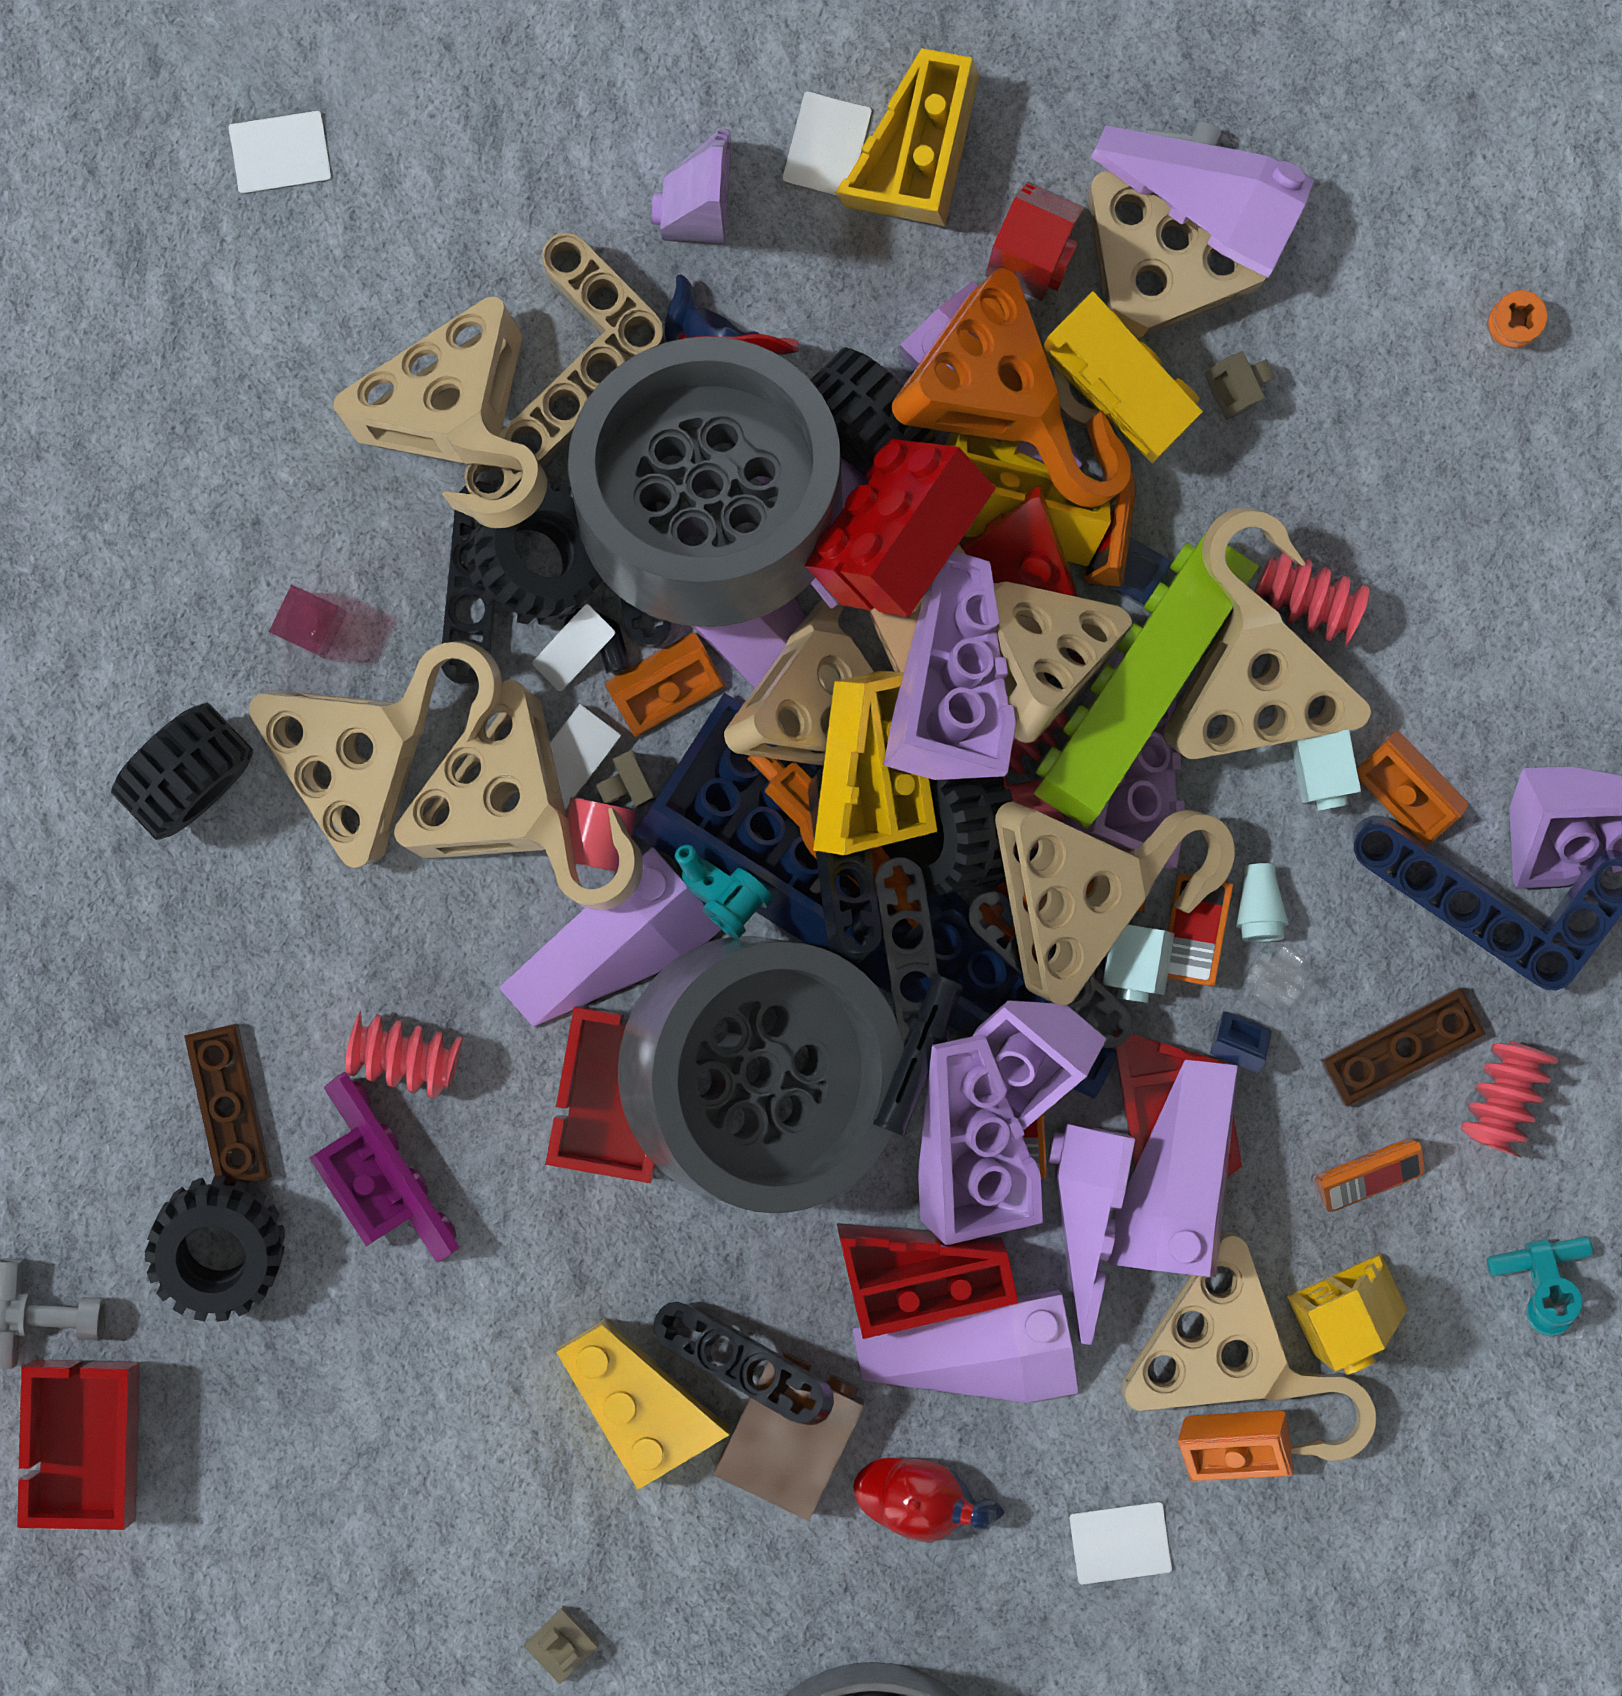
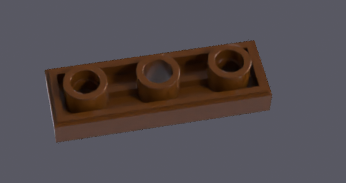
M1458 987L1325 1056L1320 1061L1343 1105L1347 1107L1486 1033L1462 987ZM1406 1037L1410 1040L1412 1048L1407 1056L1401 1057L1396 1051V1043L1399 1039Z
M233 1024L184 1035L215 1176H226V1185L234 1186L237 1179L249 1183L272 1177L239 1025ZM223 1097L231 1098L235 1104V1111L231 1116L222 1114L219 1109V1103Z

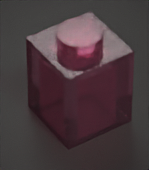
M291 584L269 632L282 640L325 659L347 612L341 607Z

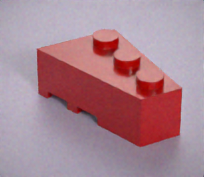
M1027 182L1015 196L992 247L985 276L989 277L999 268H1006L1018 277L1023 293L1040 301L1043 300L1048 288L1058 292L1078 242L1070 238L1084 207Z
M837 1223L863 1339L1019 1303L1008 1253L1001 1237L985 1236L945 1245L931 1231Z

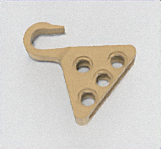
M1110 171L1101 172L1092 180L1087 200L1104 301L1106 306L1120 318L1138 341L1152 333L1260 289L1267 277L1232 260L1234 271L1231 274L1224 276L1215 274L1208 266L1207 257L1218 251L1207 244L1211 237L1208 232L1190 219L1181 225L1168 215L1171 208L1165 200L1154 194L1145 195L1138 193ZM1124 202L1133 203L1140 208L1143 220L1134 225L1124 224L1117 218L1115 207ZM1169 227L1181 229L1188 238V246L1182 250L1168 248L1162 241L1161 232ZM1146 272L1157 275L1163 283V292L1156 296L1143 294L1137 288L1136 277ZM1055 368L1053 378L1059 394L1061 414L1072 423L1087 427L1086 422L1099 411L1079 404L1071 394L1069 381Z
M487 297L342 390L334 399L333 408L358 443L464 464L477 463L523 471L522 479L517 488L508 496L498 500H486L472 494L448 491L442 493L452 509L475 518L483 526L506 528L516 525L530 517L538 509L545 497L547 490L546 474L532 451L525 445L500 438L523 337L522 332L500 298ZM479 326L482 328L481 333L461 346L456 345L458 334L466 327ZM428 354L438 357L436 362L416 375L412 374V366L418 358ZM382 383H390L394 386L393 390L371 404L368 403V395L375 386Z
M1236 508L1222 514L1209 527L1203 541L1202 557L1204 566L1209 575L1219 584L1232 602L1233 611L1164 729L1166 743L1188 759L1206 758L1338 733L1348 729H1359L1370 719V705L1283 623L1280 614L1238 579L1228 568L1225 558L1227 544L1235 533L1248 527L1260 528L1267 540L1292 561L1301 566L1306 564L1290 542L1288 532L1283 524L1275 517L1255 508ZM1267 653L1269 656L1268 668L1260 676L1253 677L1251 668L1254 660L1258 656ZM1324 696L1325 705L1322 712L1314 718H1309L1308 708L1310 703L1315 698ZM1274 705L1275 715L1273 720L1267 726L1259 728L1257 724L1259 713L1265 707ZM1223 714L1225 724L1222 731L1216 736L1208 737V723L1215 716Z
M957 545L954 551L965 554L964 550ZM1006 581L993 583L1000 621L996 626L1001 657L1006 658L1008 675L1005 677L1008 703L1014 707L1016 720L1014 738L1025 743H1031L1041 735L1108 661L1130 628L1132 620L1123 608L1116 605ZM922 597V599L920 600V602L918 603V605L916 606V608L914 609L913 612H916V611H917L918 607L920 606L921 602L923 601V597ZM1067 648L1078 652L1084 659L1085 665L1074 661L1069 656ZM1044 672L1056 677L1061 683L1062 689L1050 684L1045 678Z
M822 598L799 627L790 635L784 649L725 729L724 738L726 744L733 752L824 765L834 681L874 672L852 638L839 627L838 619L844 608L843 605L838 604L831 609ZM767 744H774V745H777V746H776V747H771V746H769V745H767ZM810 750L821 751V753H814Z
M467 641L448 642L431 648L419 660L414 676L403 698L398 702L282 690L261 693L251 700L249 715L345 865L358 868L376 862L385 855L419 738L424 733L426 716L440 667L452 658L467 662L474 669L478 677L479 690L476 699L471 704L463 739L464 742L475 740L487 715L496 707L502 689L499 667L494 658L484 648ZM292 717L297 719L303 728V737L299 744L295 743L288 734V723ZM361 733L367 735L373 744V754L369 760L363 758L357 750V739ZM276 734L278 735V737L280 738V740H281V742H282L283 744H281V743L279 742V740H278ZM319 762H323L330 769L331 782L328 788L323 787L316 778L315 771ZM347 806L355 809L359 815L360 825L356 832L351 831L344 822L343 815Z
M507 680L502 682L499 701L496 707L487 715L475 740L464 742V731L397 822L394 829L396 841L401 846L424 859L545 849L553 867L558 886L568 898L591 910H608L621 905L632 896L642 877L643 860L639 847L630 838L620 813L612 807L609 808L613 845L619 855L618 871L614 878L601 888L587 889L581 885L576 870L569 819L565 813L541 700L518 681ZM499 713L486 731V724L490 717ZM508 722H512L513 726L510 734L505 739L498 741V732L501 727ZM468 755L467 758L464 760V762H463V763L461 764V766L459 767V769H458V770L456 771V773L454 774V769H455L456 763H457L462 757ZM477 764H481L479 776L473 782L467 783V774L470 769ZM520 792L517 806L513 810L505 812L507 799L512 794ZM436 798V800L433 802V804L430 806L428 811L423 816V810L425 805L431 799ZM449 806L448 818L445 822L436 826L437 814L441 809Z
M1015 802L1003 804L997 811L995 822L1026 988L1054 1004L1066 1006L1072 1003L1149 895L1155 879L1177 845L1187 834L1200 830L1207 841L1208 851L1206 860L1202 867L1192 875L1174 904L1175 908L1190 913L1209 893L1218 889L1225 882L1232 869L1235 847L1232 835L1226 825L1219 819L1199 811L1182 810L1165 818L1154 833L1138 849L1122 851L1039 811ZM1015 842L1017 844L1020 862H1018L1014 856ZM1038 842V852L1030 861V851ZM1094 878L1093 888L1086 896L1087 885ZM1024 893L1026 894L1029 913L1025 910L1023 906ZM1047 893V902L1043 909L1039 911L1040 900ZM1033 943L1035 944L1038 963L1033 959L1032 956ZM1056 944V952L1048 961L1049 951Z
M1222 1232L1220 1235L1217 1267L1224 1266L1230 1269L1232 1274L1230 1287L1223 1293L1213 1294L1208 1292L1206 1288L1205 1276H1189L1121 1382L1122 1396L1132 1409L1144 1411L1254 1399L1275 1401L1326 1392L1343 1393L1351 1398L1356 1409V1421L1350 1433L1336 1441L1320 1439L1291 1444V1453L1317 1456L1329 1461L1345 1460L1355 1456L1367 1446L1375 1430L1376 1411L1371 1397L1362 1386L1345 1375L1338 1373H1300L1289 1368L1248 1245L1236 1234ZM1197 1311L1202 1314L1204 1320L1201 1332L1192 1338L1181 1337L1177 1332L1178 1319L1185 1312ZM1232 1340H1242L1248 1348V1354L1244 1362L1234 1367L1224 1365L1221 1359L1223 1347ZM1162 1355L1173 1358L1175 1361V1371L1170 1379L1164 1382H1155L1149 1378L1148 1367L1154 1358Z

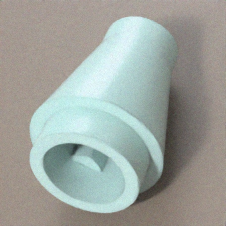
M1257 863L1244 866V882L1236 927L1242 930V940L1248 942H1269L1283 939L1284 927L1288 926L1289 923L1276 878L1275 865Z

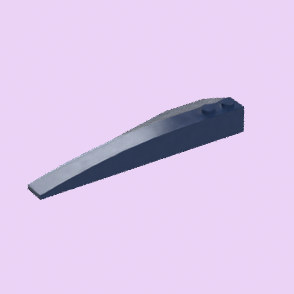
M724 692L634 834L676 860L675 852L680 846L691 845L701 859L707 860L729 876L737 868L745 870L762 883L773 896V901L767 908L759 907L756 911L758 914L804 943L832 952L827 941L817 859L806 847L800 833V827L765 792L770 781L747 760L751 755L735 753L726 744L724 738L725 729L743 704ZM767 744V745H769V746H771V747H776V746H777V745H774V744ZM779 760L785 766V768L793 762ZM795 762L811 779L822 767L821 765ZM890 844L881 846L890 858L896 856ZM836 876V886L841 894L850 898L860 896V888L848 876ZM956 892L935 896L932 893L926 894L938 974L965 986L948 1026L969 1037H973L976 1029L1007 1001L1047 1003L1040 996L1030 992L1026 988L1025 982L973 934L967 921V913L970 906ZM892 905L887 909L888 915L896 912ZM860 910L852 912V919L859 913ZM905 919L899 920L892 929L894 943L903 949L915 947L922 938L920 924L913 929ZM852 922L845 935L854 937L856 945L859 946L864 940V936L855 935ZM881 936L878 947L868 958L862 962L852 964L861 970L875 985L891 994L883 937ZM1002 938L997 940V943L1005 949L1007 943ZM920 971L907 973L900 982L901 994L909 1001L922 1000L925 998L930 987L929 978ZM1113 1048L1101 1049L1087 1077L1073 1089L1094 1099L1099 1094L1118 1057L1116 1051Z

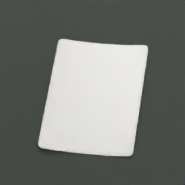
M806 91L797 119L783 180L795 185L837 195L835 193L842 180L844 178L847 179L861 155V148L864 144L872 112L871 108Z
M319 111L229 125L238 191L240 193L318 182L331 178L323 122Z
M1161 1502L1070 1515V1527L1079 1584L1170 1573L1172 1571L1164 1509Z

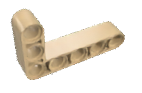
M571 233L556 234L545 244L542 252L545 273L551 284L601 335L500 432V438L514 442L518 436L524 433H533L539 436L542 440L540 450L534 455L542 468L570 442L578 415L588 397L599 384L589 378L588 371L590 367L597 361L604 360L611 362L617 368L638 353L664 343L662 322L656 313L580 237ZM562 251H572L580 256L581 262L572 272H560L552 265L553 259L557 254ZM598 288H609L617 294V302L609 309H596L589 303L590 295ZM634 325H646L653 330L655 336L650 344L644 347H635L627 342L625 339L626 333ZM560 397H571L579 403V411L569 420L557 419L550 412L554 401ZM469 463L466 467L464 478L470 494L478 495L486 500H498L507 491L511 493L519 485L523 471L513 468ZM487 469H495L504 475V482L501 488L489 494L479 491L475 486L479 474Z

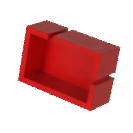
M891 439L876 454L874 464L865 476L869 480L868 484L859 485L848 495L845 507L830 529L824 532L818 539L815 546L816 551L804 566L843 606L871 611L875 608L878 612L910 617L996 488L960 447Z
M576 1006L573 1008L556 1107L565 1109L570 1107L568 1116L557 1115L553 1119L545 1165L651 1183L654 1178L656 1165L648 1158L631 1132L620 1099L618 1061L620 1045L626 1025H622L624 1014Z
M33 1360L21 1367L19 1469H30L39 1462L41 1463L40 1471L32 1470L18 1479L17 1528L125 1530L136 1520L140 1362L91 1361L82 1367V1361Z

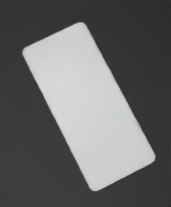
M585 604L533 660L532 664L557 691H562L615 635V631L589 604Z

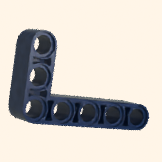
M1372 815L1364 818L1356 826L1353 833L1354 853L1357 860L1364 867L1532 983L1545 990L1557 991L1570 984L1622 915V886L1617 889H1607L1600 884V876L1605 869L1611 866L1622 867V852L1618 850H1607L1593 858L1543 925L1391 819ZM1372 831H1383L1391 837L1392 844L1382 854H1371L1362 846L1364 837ZM1416 861H1426L1435 868V874L1429 882L1415 884L1406 877L1405 872L1407 868ZM1460 891H1470L1479 898V902L1472 912L1459 914L1449 907L1452 896ZM1579 909H1589L1594 911L1597 917L1595 924L1589 930L1575 931L1568 926L1570 915ZM1504 921H1513L1522 927V933L1515 942L1509 944L1500 943L1493 937L1495 927ZM1548 951L1561 953L1565 957L1563 967L1554 973L1540 971L1536 967V963L1543 953Z

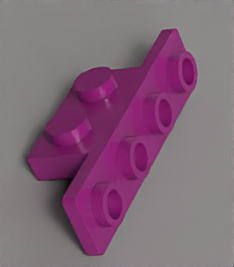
M346 1072L336 1076L324 1086V1089L351 1131L309 1158L366 1247L409 1219L435 1261L440 1262L459 1250V1245L455 1241L457 1235L453 1224L442 1212L437 1213L426 1196L428 1189L425 1181L415 1169L407 1167L398 1153L399 1143L394 1133L385 1124H380L370 1110V1098L364 1087L357 1080H351Z

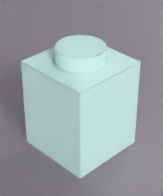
M1349 729L1338 733L1290 742L1302 803L1316 801L1318 811L1349 805L1347 795L1361 792Z
M1127 925L1108 951L1103 985L1117 987L1116 998L1148 1003L1149 993L1165 995L1175 933Z

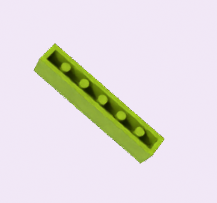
M1206 533L1195 547L1188 542L1184 544L1169 567L1177 573L1169 587L1160 582L1143 606L1145 610L1151 613L1143 627L1133 622L1116 649L1124 653V656L1116 668L1107 663L1089 690L1097 694L1096 699L1089 709L1080 704L1062 730L1071 736L1064 748L1060 751L1052 746L1035 772L1043 780L1033 794L1085 829L1099 816L1233 608L1230 599L1219 584L1209 575L1204 566L1202 546ZM1227 545L1225 558L1228 568L1238 579L1248 585L1259 566Z

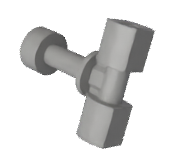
M0 1258V1369H12L17 1365L19 1336H27L31 1326L76 1329L79 1340L100 1341L102 1339L106 1319V1304L103 1298L82 1297L78 1307L33 1305L31 1294L22 1293L23 1260Z

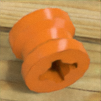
M1526 290L1512 291L1497 302L1490 311L1487 321L1489 333L1494 341L1503 347L1510 349L1522 348L1538 337L1545 328L1548 318L1547 309L1542 299L1533 292ZM1509 307H1510L1513 311H1514V310H1519L1520 312H1516V311H1515V312H1512V311L1509 309Z

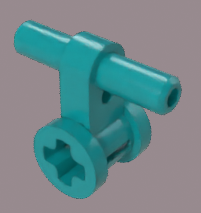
M682 845L676 850L675 859L683 870L682 879L690 892L704 902L703 912L722 931L732 938L739 940L746 932L744 925L760 906L767 908L773 901L771 893L755 877L741 868H737L731 876L727 875L707 860L701 859L691 845Z
M1587 1236L1550 1243L1548 1239L1529 1242L1525 1244V1249L1489 1256L1487 1258V1268L1489 1274L1493 1277L1530 1270L1535 1293L1530 1298L1526 1308L1528 1322L1535 1331L1542 1335L1557 1336L1569 1329L1579 1315L1583 1302L1578 1287L1568 1279L1560 1277L1557 1264L1591 1257L1593 1245ZM1548 1298H1551L1554 1306L1563 1305L1564 1310L1560 1316H1557L1554 1308L1545 1309L1544 1304Z

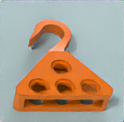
M999 268L965 298L892 402L894 416L904 425L1006 441L1030 442L1037 448L1057 490L1071 502L1083 507L1095 508L1106 504L1127 486L1130 479L1131 463L1124 444L1115 435L1103 410L1086 422L1095 457L1102 467L1103 482L1090 479L1077 466L1062 421L1058 390L1018 277L1006 268ZM968 331L974 333L978 338L972 336ZM946 364H948V365H950L951 367H953V368L955 369V371L952 370V369H950Z

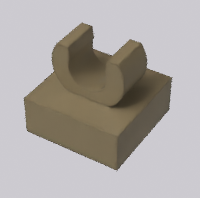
M1243 351L1225 358L1204 373L1226 420L1244 413L1264 400L1265 397L1261 390L1264 386L1263 384L1275 379L1267 359L1250 366Z
M632 750L612 759L619 772L618 775L596 784L604 804L613 803L630 795L634 806L639 808L656 799Z
M564 1606L524 1643V1647L559 1684L599 1646V1643Z

